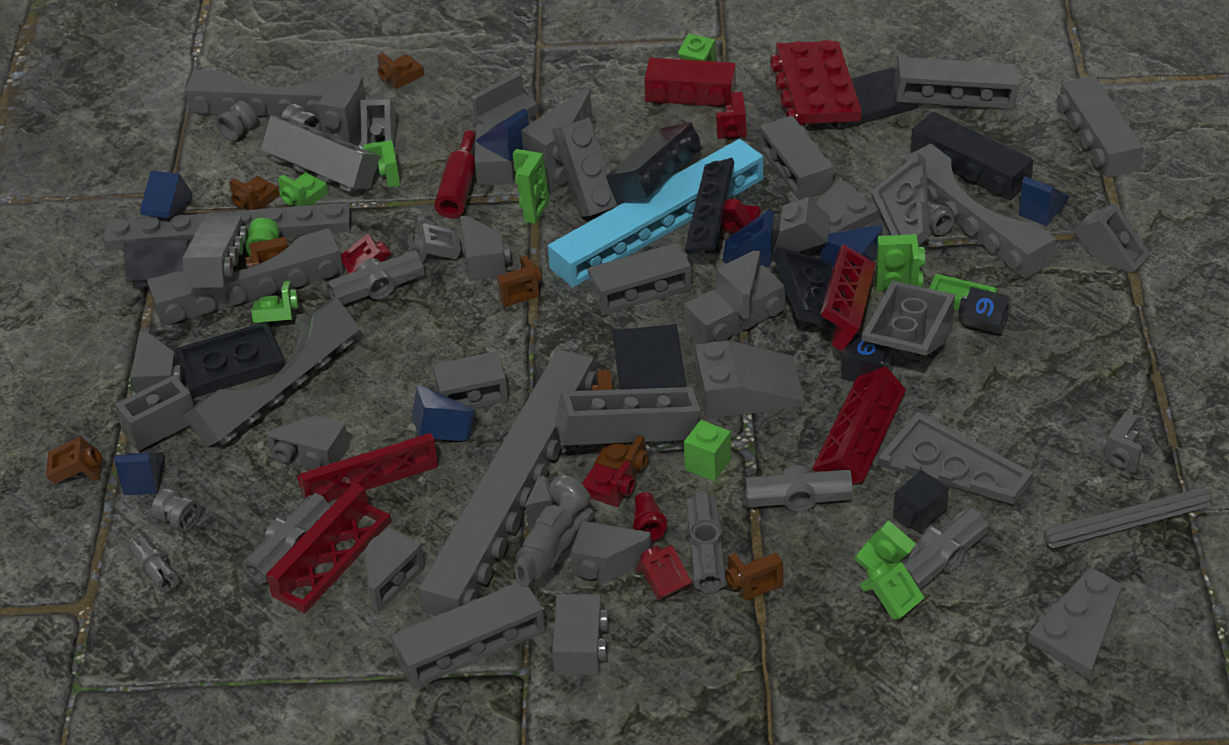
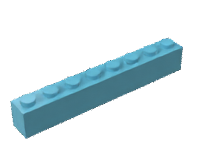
M741 139L734 141L676 173L648 198L624 202L548 244L550 269L573 288L588 279L589 267L627 257L691 221L705 164L733 158L735 163L727 194V199H730L763 180V155Z

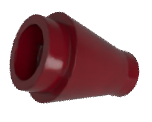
M642 492L634 499L633 529L651 532V542L664 535L668 522L656 503L653 494Z

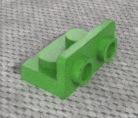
M515 149L513 160L520 198L519 205L523 209L524 222L536 224L550 201L543 153Z
M917 235L878 236L875 274L876 291L887 290L892 280L923 287V271L919 270V267L925 266L924 247H918Z

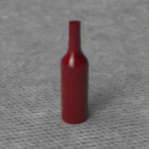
M472 130L464 132L459 150L453 151L447 158L434 203L437 213L445 218H457L462 215L476 169L475 157L471 154L476 134Z

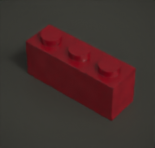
M649 57L644 77L645 102L717 107L731 105V93L735 92L736 63Z

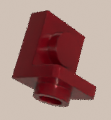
M743 92L731 93V105H726V112L716 113L718 139L747 137Z
M726 199L721 227L724 232L736 233L759 217L762 210L759 206L743 205L740 200Z
M367 234L340 256L341 261L350 274L356 272L359 265L367 259L375 258L384 262L389 260V257L393 254L382 240L376 242Z
M625 460L619 470L595 463L582 483L589 492L591 499L618 508L625 496H630L635 487L636 478L632 473V462Z
M673 545L662 550L659 546H655L640 555L642 559L635 567L638 575L644 573L658 601L691 585L692 581Z

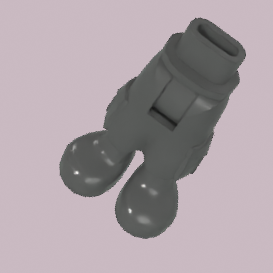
M560 475L551 482L549 494L559 506L553 505L544 508L540 517L536 520L534 528L528 534L522 544V548H520L516 555L517 563L514 565L516 580L522 586H528L532 580H538L547 570L552 569L559 558L571 546L581 522H591L594 517L593 510L587 507L591 501L589 492L583 484L570 476Z

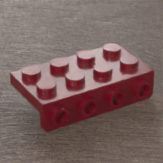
M823 40L817 42L795 41L791 43H776L775 55H771L770 67L771 72H776V89L781 90V106L786 108V117L793 116L800 126L805 123L861 121L862 110L839 41Z

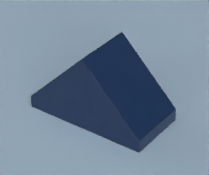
M525 108L521 109L477 138L476 141L480 146L511 162L515 149L523 150L521 130L529 125L528 112Z
M151 171L141 204L140 215L170 218L192 199V192L181 175Z
M1024 177L1019 216L1047 226L1067 203L1069 196L1054 187Z
M770 209L727 238L722 261L727 264L752 251H760V266L771 267L774 242V212Z
M875 225L828 234L827 243L820 245L819 259L830 261L834 268L838 250L844 244L874 262L877 256V237L883 234L882 226Z
M420 385L416 389L412 420L418 436L431 433L434 439L467 441L470 438L475 409Z
M163 452L130 453L114 456L115 466L124 495L158 494L164 460Z

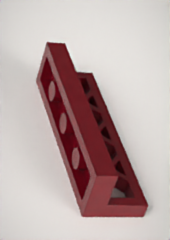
M844 244L838 250L820 314L836 324L831 345L842 352L860 328L876 265L875 262ZM833 308H839L840 313L834 310Z
M887 366L856 377L812 467L814 472L833 471L836 469L850 470L852 485L864 481L906 391V388Z
M431 433L300 473L297 476V481L303 498L305 500L309 495L317 493L323 496L327 502L339 499L353 483H357L368 490L438 468L434 438Z
M353 483L266 573L271 596L305 614L361 555L370 541L391 522L390 514L369 505L365 487ZM364 516L376 520L372 526L357 529L356 524ZM355 539V544L350 549L335 551V547L339 542ZM333 562L334 566L329 572L314 574L313 570L319 564ZM309 585L312 587V590L303 599L291 594L298 587Z

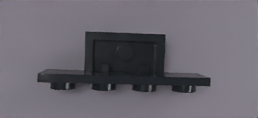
M733 158L717 160L704 165L685 246L687 254L704 251L706 254L717 252L722 232L721 221L735 163Z

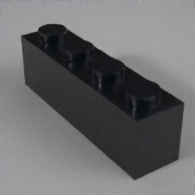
M934 111L912 129L910 153L931 143L951 158V168L954 174L1009 201L1021 192L1024 177L1032 179L1033 158Z
M692 122L661 128L606 175L616 204L648 198L702 150L700 137L695 132Z

